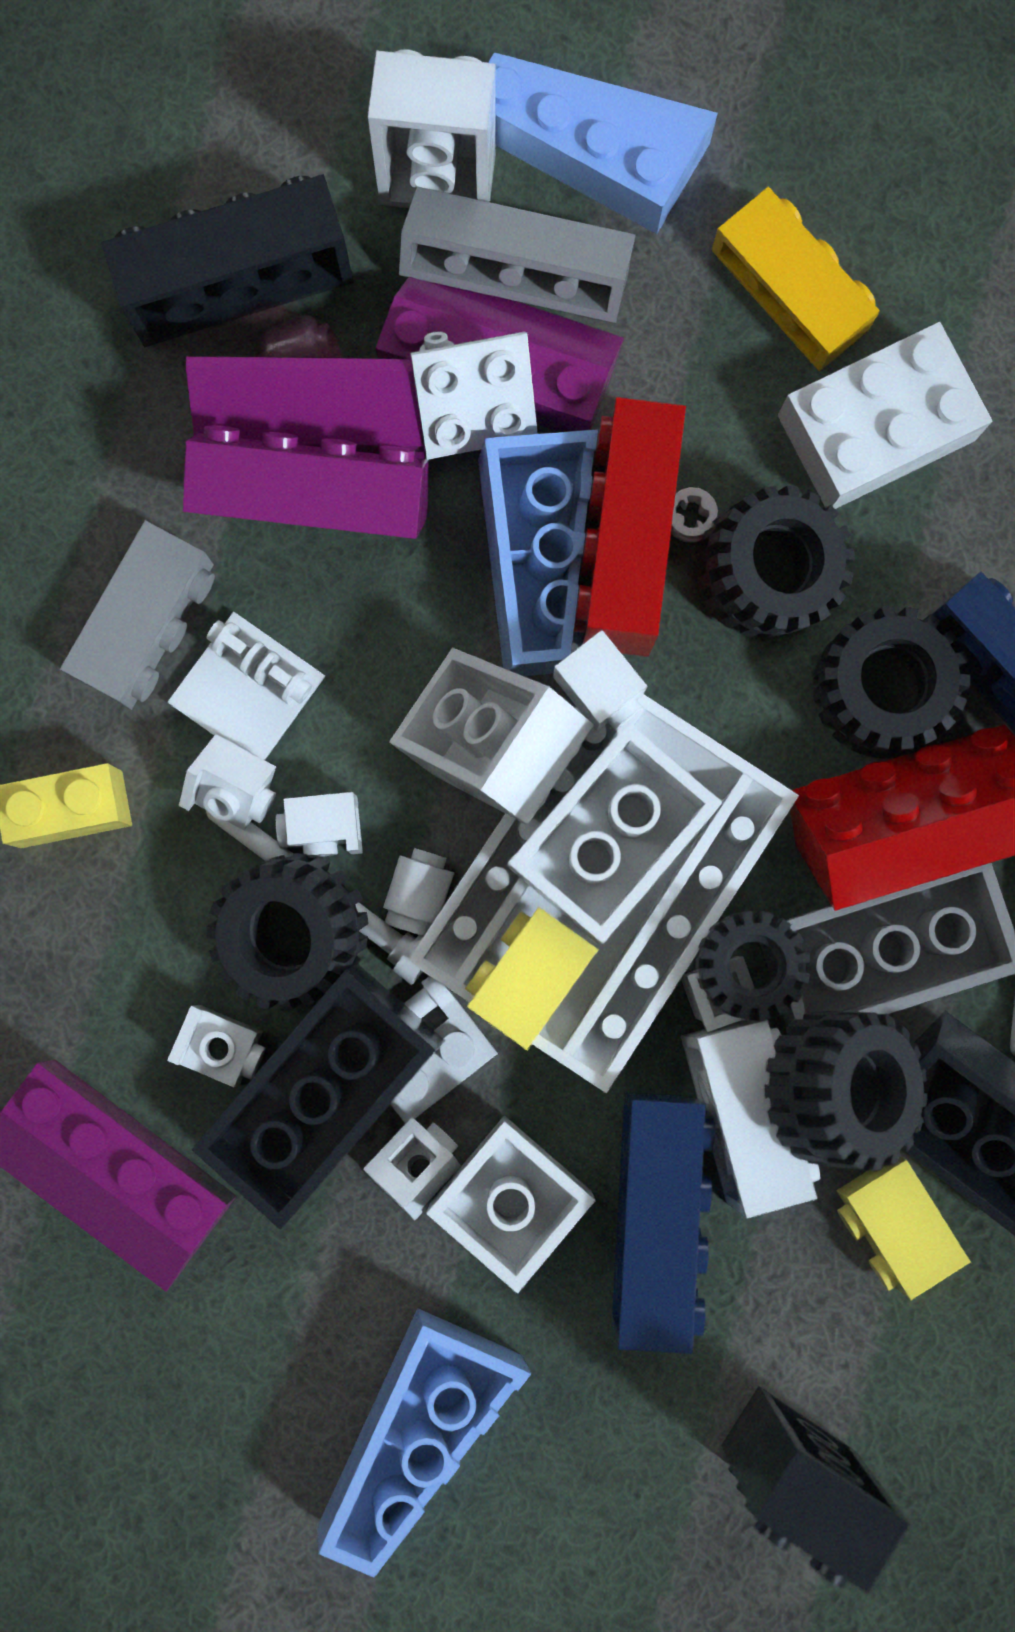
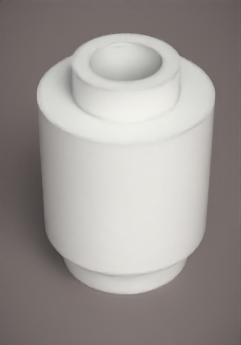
M414 848L411 858L399 856L383 908L388 909L384 923L424 936L444 907L454 872L444 869L447 858Z

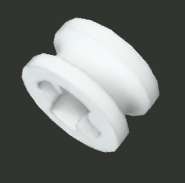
M688 487L675 494L671 534L683 542L694 543L700 541L705 531L714 526L713 521L717 518L718 508L715 499L708 492L700 488ZM688 502L696 503L699 505V514L707 517L706 522L702 524L700 520H697L694 528H688L683 525L684 516L676 513V509L681 506L683 510H686Z

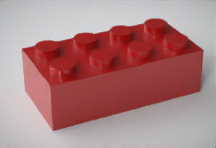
M616 397L613 416H601L594 468H602L604 473L594 472L587 522L598 523L597 529L587 528L580 577H588L591 580L590 586L580 585L574 623V632L584 633L583 644L603 630L620 653L649 657L656 642L663 601L686 412L685 405Z
M1006 725L984 728L966 737L940 745L925 746L914 753L884 762H873L862 769L829 779H818L806 786L792 790L799 795L790 809L797 848L834 911L1015 855V736Z

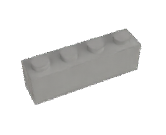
M417 187L401 232L399 275L616 323L636 235Z

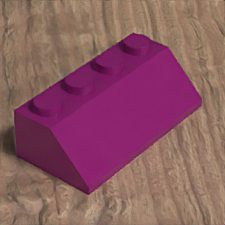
M409 277L394 296L376 345V353L378 359H411V353L419 352L421 346L425 344L424 337L432 332L446 333L448 341L456 345L526 331L536 424L559 432L593 429L624 337L518 301Z
M186 357V374L194 436L198 433L204 434V426H228L240 429V438L262 440L263 433L280 432L297 435L298 445L321 447L322 439H341L357 443V452L379 454L380 446H401L414 449V458L425 459V445L412 359Z
M217 425L204 426V434L198 433L186 440L183 512L417 539L427 520L428 460L414 458V449L401 446H380L379 454L357 452V443L348 440L322 439L321 447L298 445V436L288 433L265 432L263 433L262 440L240 438V429Z
M55 1059L37 1063L0 1112V1167L165 1292L169 1290L237 1197V1195Z

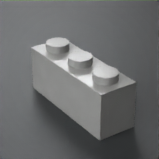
M145 520L60 670L131 710L137 699L144 702L151 695L157 684L159 672L154 669L165 650L172 653L178 647L185 634L187 623L182 620L192 602L201 603L212 587L214 574L210 571L214 564L207 554Z

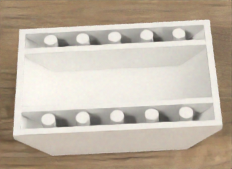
M644 694L637 700L643 708L618 729L615 730L609 722L597 732L593 727L582 742L580 750L570 760L549 792L547 800L537 810L528 825L505 813L408 960L409 963L468 1002H471L474 995L465 990L466 986L485 960L494 966L499 963L509 949V946L500 939L520 911H523L530 917H532L538 907L546 911L596 947L598 951L532 1044L605 1093L610 1089L700 949L698 947L702 938H706L710 932L709 929L718 922L799 797L798 794ZM629 723L723 803L606 941L598 945L510 870L508 862Z

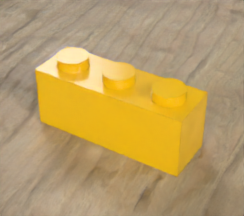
M769 186L717 229L712 246L713 253L819 372L871 328L880 312L875 306V299L871 291L861 281H853L840 267L838 257L833 248L822 239L816 240L802 224V218L797 208L785 198L780 199Z

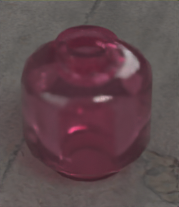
M302 315L268 328L262 335V352L255 355V357L342 358L338 341L330 325L326 322L320 324L310 315Z

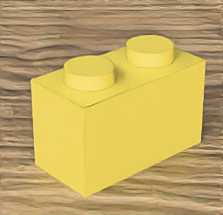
M108 763L0 785V831L2 842L6 845L25 848L132 826L123 772Z
M540 907L537 908L532 917L520 911L500 939L509 946V949L496 966L485 960L465 988V990L474 995L467 1007L526 1050H528L598 951L596 947Z
M900 1157L899 1161L892 1166L883 1165L882 1170H868L836 1190L845 1204L837 1210L839 1216L856 1240L863 1236L866 1237L876 1253V1256L868 1261L888 1291L897 1287L902 1294L913 1300L971 1263L906 1159Z

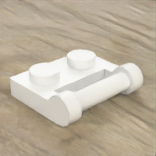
M430 976L421 982L424 988L404 1002V1004L419 1018L424 1017L435 1007L439 1006L449 1019L434 1030L445 1042L391 1103V1106L405 1124L412 1117L415 1119L498 1054L451 991Z

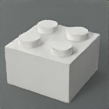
M503 1116L430 1202L426 1214L518 1294L596 1200L588 1187L506 1116Z

